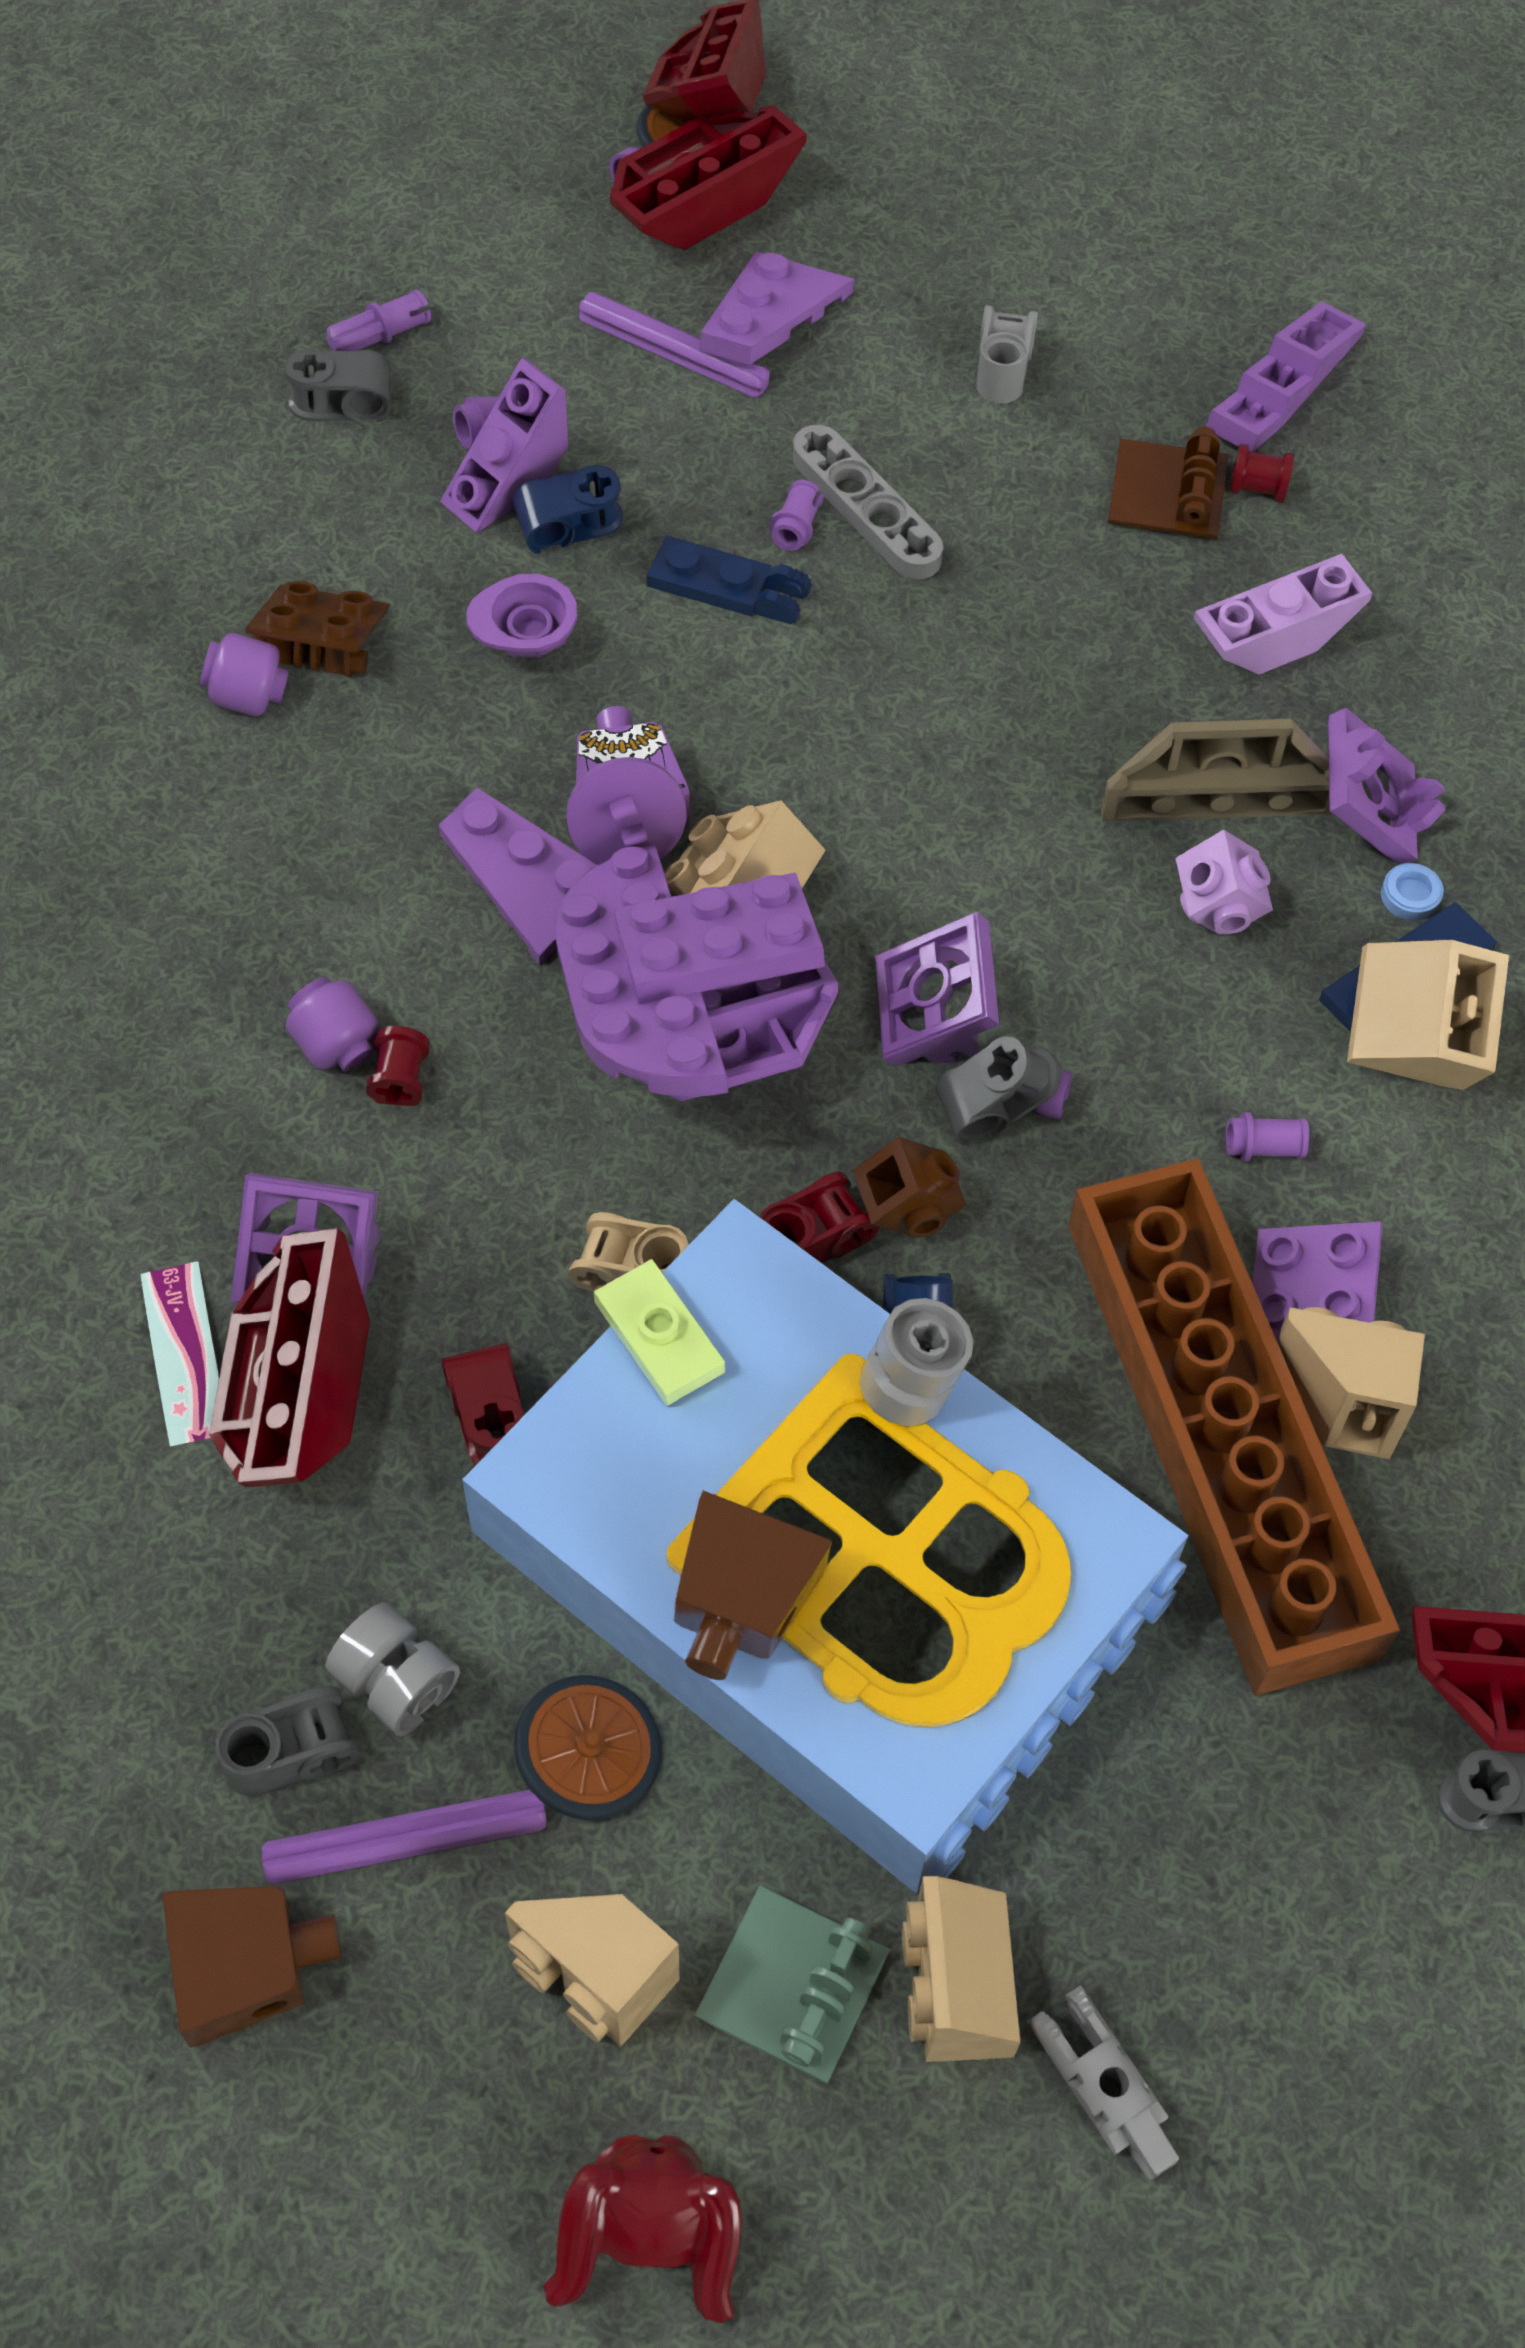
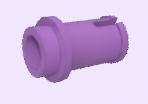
M808 480L793 482L788 490V496L782 509L771 518L769 529L772 540L778 547L794 551L808 544L813 535L811 524L824 497L822 492L817 493L819 487L815 483Z
M1242 1112L1239 1118L1230 1117L1228 1119L1226 1127L1228 1155H1240V1161L1249 1162L1251 1156H1292L1305 1158L1309 1148L1308 1121L1306 1118H1299L1297 1120L1253 1118L1251 1112Z

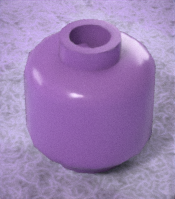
M228 633L222 638L220 643L211 641L199 686L208 688L207 695L212 704L250 716H259L265 712L269 701L281 703L289 670L278 667L280 653L275 645L237 633Z
M322 977L303 987L290 999L288 1007L291 1011L286 1019L285 1027L289 1035L316 1069L325 1070L339 1065L343 1072H348L373 1054L374 1049L369 1043L374 1039L375 1034L379 1030V1023L375 1014L349 981L337 980L331 982L328 977Z

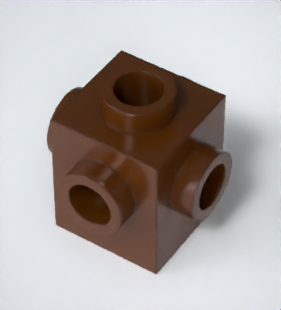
M897 1137L852 1170L871 1224L913 1237H925L942 1229L946 1219L966 1206L958 1184V1168L952 1158L940 1149Z

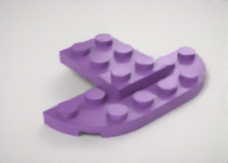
M655 844L640 848L625 847L617 850L611 859L593 868L570 888L561 901L555 918L554 932L559 961L578 1035L584 1050L596 1066L614 1079L619 1077L618 1072L628 1077L647 1082L649 1092L661 1095L697 1097L728 1093L726 1071L701 992L825 967L823 945L796 872L779 876L768 875L754 881L719 888L708 887L697 892L671 897Z

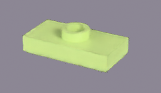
M652 1259L594 1291L595 1304L666 1406L725 1373V1361Z

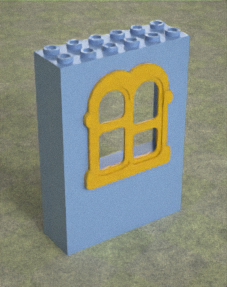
M733 1199L662 1272L725 1361V1373L666 1406L610 1326L462 1479L471 1531L914 1893L918 1894L923 1877L941 1876L948 1878L966 1853L962 1846L972 1831L971 1827L975 1824L982 1831L989 1828L1010 1798L1005 1793L1015 1780L1016 1772H1020L1026 1778L1034 1773L1052 1748L1053 1744L1048 1740L1059 1726L1060 1719L1069 1726L1078 1719L1092 1700L1095 1692L1091 1688L1101 1675L1103 1669L1112 1675L1134 1648L1136 1641L1132 1638L1142 1625L1144 1619L1153 1625L1165 1612L1177 1593L1173 1587L1187 1567L1179 1559L1188 1535L965 1369L955 1383L951 1394L938 1415L930 1421L921 1425L904 1426L891 1423L876 1414L864 1400L859 1383L861 1369L871 1349L876 1344L877 1337L890 1314L736 1199ZM862 1417L868 1420L938 1473L942 1479L943 1484L940 1490L899 1535L889 1536L881 1532L811 1478L807 1472V1466L810 1461L850 1418ZM703 1490L760 1513H764L777 1499L783 1497L790 1498L841 1538L843 1544L840 1551L827 1564L820 1581L769 1659H761L737 1650L725 1680H714L696 1673L686 1665L685 1660L697 1633L675 1623L674 1612L676 1595L695 1514ZM977 1504L1008 1526L1020 1539L1025 1553L1024 1571L1017 1584L1003 1594L988 1598L969 1596L951 1586L924 1564L922 1557L925 1550L966 1505ZM877 1566L883 1569L937 1611L948 1624L953 1638L952 1656L945 1669L931 1680L917 1684L897 1683L881 1675L822 1627L820 1622L822 1615L865 1567Z

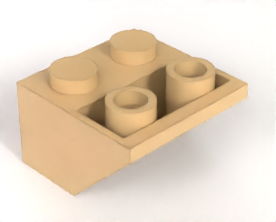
M782 800L756 807L749 805L736 812L720 816L709 815L700 820L691 830L688 837L691 842L682 856L664 872L671 897L697 892L703 888H719L758 880L768 875L779 876L796 872L801 888H803L824 854L825 849Z
M1455 940L1367 943L1362 947L1347 1062L1438 1086L1461 1090L1495 1073L1509 955Z
M1309 1307L1303 1310L1289 1308L1277 1343L1318 1439L1323 1446L1390 1459L1417 1405L1425 1334L1405 1330L1401 1325L1390 1321H1373L1368 1323L1338 1317L1336 1313L1325 1308Z
M925 1876L922 1879L918 1900L907 1902V1922H902L905 1967H918L919 1977H913V1995H908L911 2042L924 2041L926 2062L1014 2058L1020 2044L1006 1893L941 1876Z
M623 1894L515 1901L505 1912L510 1935L508 1946L517 1956L512 1962L515 1970L532 1987L543 1994L562 1974L565 1987L563 1995L571 2005L566 2014L584 2034L597 2043L605 2035H608L621 2047L679 1981V1944Z

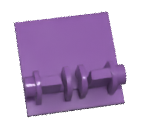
M1381 1221L1258 1229L1252 1284L1276 1340L1290 1307L1302 1310L1309 1307H1319L1333 1311L1338 1317L1368 1323L1375 1320L1383 1227Z

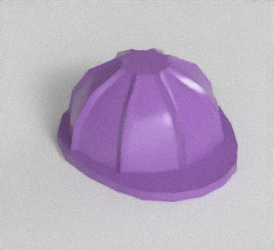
M517 574L503 579L480 592L472 599L467 609V627L473 638L484 646L504 650L507 652V655L512 657L520 656L536 658L537 660L541 656L564 645L577 622V602L569 588L555 578L541 574Z

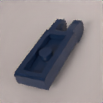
M666 535L647 574V587L753 617L756 614L792 625V623H796L801 611L797 600L792 599V597L801 599L807 597L812 586V579H809L808 574L806 575L803 573L804 571H799L798 568L792 569L791 566L784 564L772 567V565Z

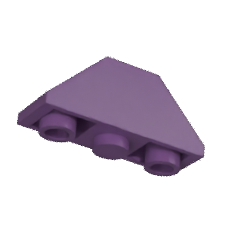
M525 358L520 359L440 500L445 507L476 533L514 508L512 503L513 495L520 486L533 479H546L552 476L569 447L565 389L531 361Z

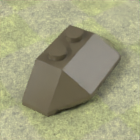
M1292 719L1172 722L1160 730L1107 780L1101 809L1102 822L1332 814L1329 803V758Z

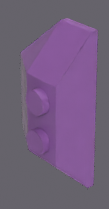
M826 962L825 967L701 992L726 1071L728 1088L803 1066L838 994V982ZM638 1080V1081H640V1082H642V1083L648 1085L647 1082ZM671 1096L681 1102L692 1098H696L685 1096Z

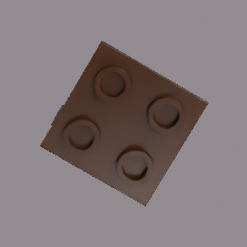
M1210 427L1197 428L1189 436L1186 448L1120 439L1108 524L1218 539L1229 454L1219 453L1220 439L1215 431Z
M293 581L285 585L280 584L246 626V633L253 634L252 638L275 645L280 653L279 663L292 665L294 661V666L301 669L310 644V667L312 671H319L325 655V672L342 674L352 678L353 672L361 674L366 672L368 651L360 649L386 614L390 603L373 601L369 594L361 591H346L341 594L317 591V587L309 582Z

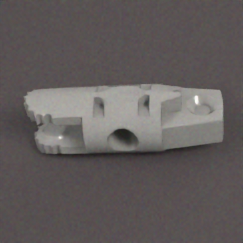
M1080 1985L1068 1993L1065 1999L1067 2000L1072 2017L1094 2047L1088 2053L1078 2058L1058 2024L1044 2011L1029 2019L1027 2023L1112 2153L1116 2155L1127 2148L1146 2178L1153 2180L1179 2160L1177 2153L1159 2126L1169 2117ZM1101 2076L1111 2077L1118 2083L1120 2088L1119 2097H1110L1102 2091L1100 2087Z

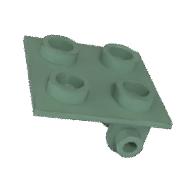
M759 1885L694 2017L828 2084L888 1957L890 1949L870 1940L869 1937L872 1930L858 1920L846 1918L843 1925H840Z

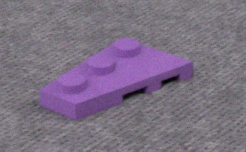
M756 251L701 331L699 351L751 365L790 339L792 328L803 321L813 324L824 316V308L835 300L842 303L853 292L854 279L789 261L784 256L776 253L764 254Z
M476 788L439 824L440 836L474 881L480 884L499 909V913L520 936L537 963L541 965L557 949L554 926L561 901L580 878L598 865L479 788Z

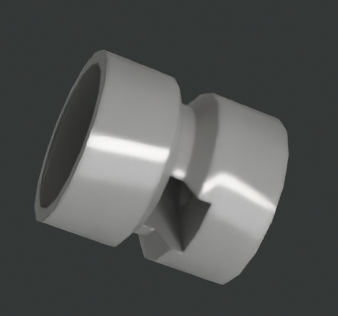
M921 1298L907 1300L896 1306L887 1318L877 1337L876 1344L871 1349L861 1369L859 1384L864 1400L876 1414L891 1423L904 1426L921 1425L935 1418L947 1401L955 1383L972 1356L973 1338L969 1325L957 1311L943 1302Z
M382 1602L361 1614L344 1631L330 1651L325 1667L327 1672L354 1697L361 1698L368 1695L367 1706L369 1711L396 1736H404L411 1733L424 1720L420 1716L427 1711L433 1704L438 1706L451 1693L457 1683L460 1669L432 1641L424 1640L417 1643V1628L390 1603Z

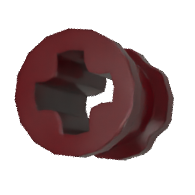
M1240 443L1229 493L1237 495L1240 490H1247L1274 496L1275 502L1284 503L1292 473L1294 454L1286 452L1283 457L1256 453L1250 451L1248 445Z
M390 1026L380 1029L375 1034L374 1049L379 1054L376 1072L367 1080L366 1094L378 1104L416 1106L422 1100L423 1086L418 1082L421 1061L425 1060L429 1055L430 1040L420 1031L409 1027Z

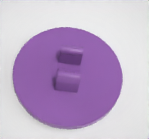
M636 757L608 760L589 770L572 790L566 811L567 826L574 845L584 857L596 865L611 859L612 855L621 848H640L655 844L659 859L661 860L668 855L681 838L687 816L685 799L675 778L660 765Z

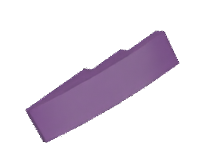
M1321 301L1274 336L1268 355L1243 373L1237 392L1211 411L1206 427L1212 428L1216 435L1238 447L1240 443L1248 445L1249 450L1254 452L1293 415L1359 340L1367 324Z

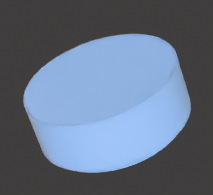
M1404 863L1392 868L1387 873L1381 888V898L1385 907L1394 915L1406 920H1422L1433 915L1437 911L1444 893L1443 884L1438 875L1428 867L1416 863Z

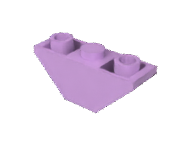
M1339 554L1195 611L1194 620L1224 660L1256 674H1262L1318 651L1371 600L1372 592L1343 554Z

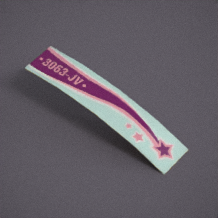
M197 1261L141 1274L155 1367L170 1446L210 1438L209 1431L219 1383L199 1262Z

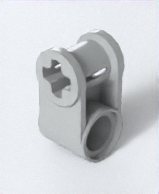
M985 305L978 350L979 362L976 387L979 394L986 400L994 403H1009L1021 396L1024 390L1028 361L1032 359L1038 312L1030 311L1027 316L995 312L994 306Z

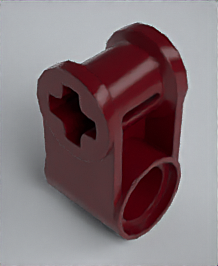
M833 1172L823 1176L808 1188L780 1202L769 1205L760 1215L762 1220L788 1239L793 1240L797 1243L796 1245L820 1263H824L834 1257L840 1258L870 1242L880 1229L879 1226L871 1224L868 1213L863 1211L849 1191L851 1182L843 1172Z
M506 1342L441 1358L446 1385L450 1387L454 1405L453 1411L455 1416L459 1417L468 1454L474 1466L524 1416L517 1377ZM500 1430L503 1437L492 1439L490 1432Z

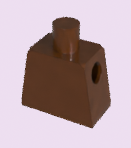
M703 1490L699 1498L675 1601L674 1622L683 1628L697 1633L686 1657V1665L696 1673L707 1678L725 1680L737 1650L761 1659H769L823 1576L832 1540Z
M263 1886L176 1890L162 1893L179 2031L189 2047L203 2045L305 2004L300 1967L342 1959L335 1914L293 1923L291 1905L282 1887Z

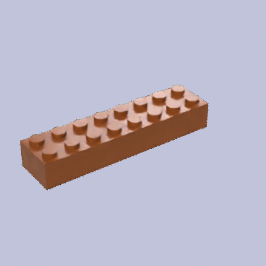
M1199 1158L1077 1189L1068 1224L1069 1231L1254 1697L1383 1660L1398 1635L1400 1628Z

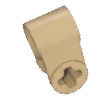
M594 1213L589 1217L586 1224V1231L589 1237L581 1258L571 1264L568 1277L577 1287L594 1292L651 1259L658 1268L672 1263L686 1249L689 1243L686 1235L679 1228L671 1225H659L626 1219L613 1213Z

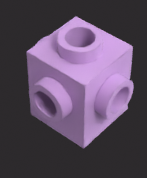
M1223 829L1176 857L1183 893L1180 896L1181 905L1188 918L1195 924H1201L1218 935L1234 934L1245 930L1251 922L1273 910L1267 887L1271 881L1270 874L1265 863L1260 858L1259 851Z

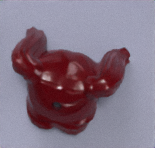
M637 2135L617 2138L599 2155L595 2164H587L576 2173L565 2193L558 2225L556 2270L543 2285L546 2302L553 2307H561L577 2301L588 2286L598 2255L607 2254L619 2263L630 2266L666 2268L689 2265L692 2275L694 2304L705 2320H712L717 2323L732 2320L734 2310L730 2291L742 2229L741 2204L732 2183L723 2177L704 2172L701 2162L691 2146L677 2136L663 2135L656 2141Z

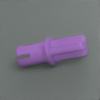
M416 289L407 295L382 305L375 302L366 305L365 312L329 326L327 328V343L332 351H357L379 341L384 345L389 344L392 341V336L420 324L430 322V310L427 309L420 312L418 309L428 305V302L424 295Z

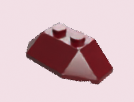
M738 0L709 7L700 16L702 23L685 31L660 55L643 93L646 106L690 121L701 115L736 110L752 112L766 75L759 0Z
M774 105L759 107L758 112L736 110L701 115L620 159L613 188L610 192V204L643 234L686 250L765 206L806 144L807 133Z
M338 1228L282 1236L272 1251L275 1257L256 1275L231 1313L209 1436L224 1461L233 1471L232 1474L236 1481L245 1488L304 1482L351 1443L370 1318L345 1233Z
M1413 1606L1411 1620L1418 1670L1491 1750L1525 1753V1615Z

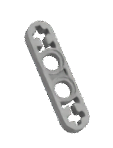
M810 425L796 433L793 439V463L796 468L809 481L818 485V491L823 493L824 497L898 573L911 579H926L939 571L943 557V541L940 536L835 430L823 425ZM813 447L815 451L808 453V448ZM825 448L827 449L826 458L819 452ZM852 479L864 486L861 491L847 493L838 489L836 484L843 480ZM886 513L895 517L898 522L890 527H879L871 523L869 518L876 514ZM908 545L917 553L909 556ZM927 550L928 554L925 558L918 554Z

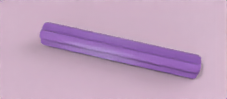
M588 292L580 303L579 318L586 324L753 398H758L768 387L770 372L764 366L755 362L747 365L699 351L700 338L596 292Z
M529 1789L267 1841L262 1845V1865L268 1882L277 1884L538 1832L546 1827L547 1819L544 1803Z

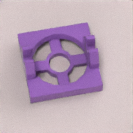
M1344 708L1329 715L1330 812L1390 860L1396 863H1410L1417 860V832L1429 828L1445 811V805L1438 799H1434L1445 791L1444 786L1435 779H1415V764L1389 744L1379 731L1371 729L1349 709ZM1377 769L1389 777V794L1384 791L1383 785L1377 776ZM1363 780L1366 782L1370 789L1372 801L1368 798L1362 785ZM1378 811H1381L1390 819V825L1384 823L1378 817Z
M979 912L970 914L875 956L883 1060L890 1065L906 1064L921 1057H925L932 1063H957V1051L973 1057L979 1053L978 1034L999 1026L989 921ZM948 961H953L959 965L949 969ZM935 973H943L944 982L940 992L930 1000L921 1001L920 989L926 979ZM972 982V993L966 1006L957 1016L946 1020L945 1005L951 999L955 989ZM914 1006L923 1010L926 1029L922 1031L910 1029L904 1023L901 1012Z
M253 1172L245 1175L231 1303H239L256 1275L263 1269L261 1262L264 1253L274 1255L272 1251L282 1236L290 1235L295 1231L313 1232L321 1230L317 1226L320 1203L328 1205L343 1218L352 1236L353 1245L348 1244L363 1298L366 1302L367 1286L372 1280L377 1258L374 1257V1251L381 1237L379 1226L375 1224L379 1191ZM290 1200H298L295 1224L287 1227L281 1234L264 1232L270 1224V1213L275 1207Z

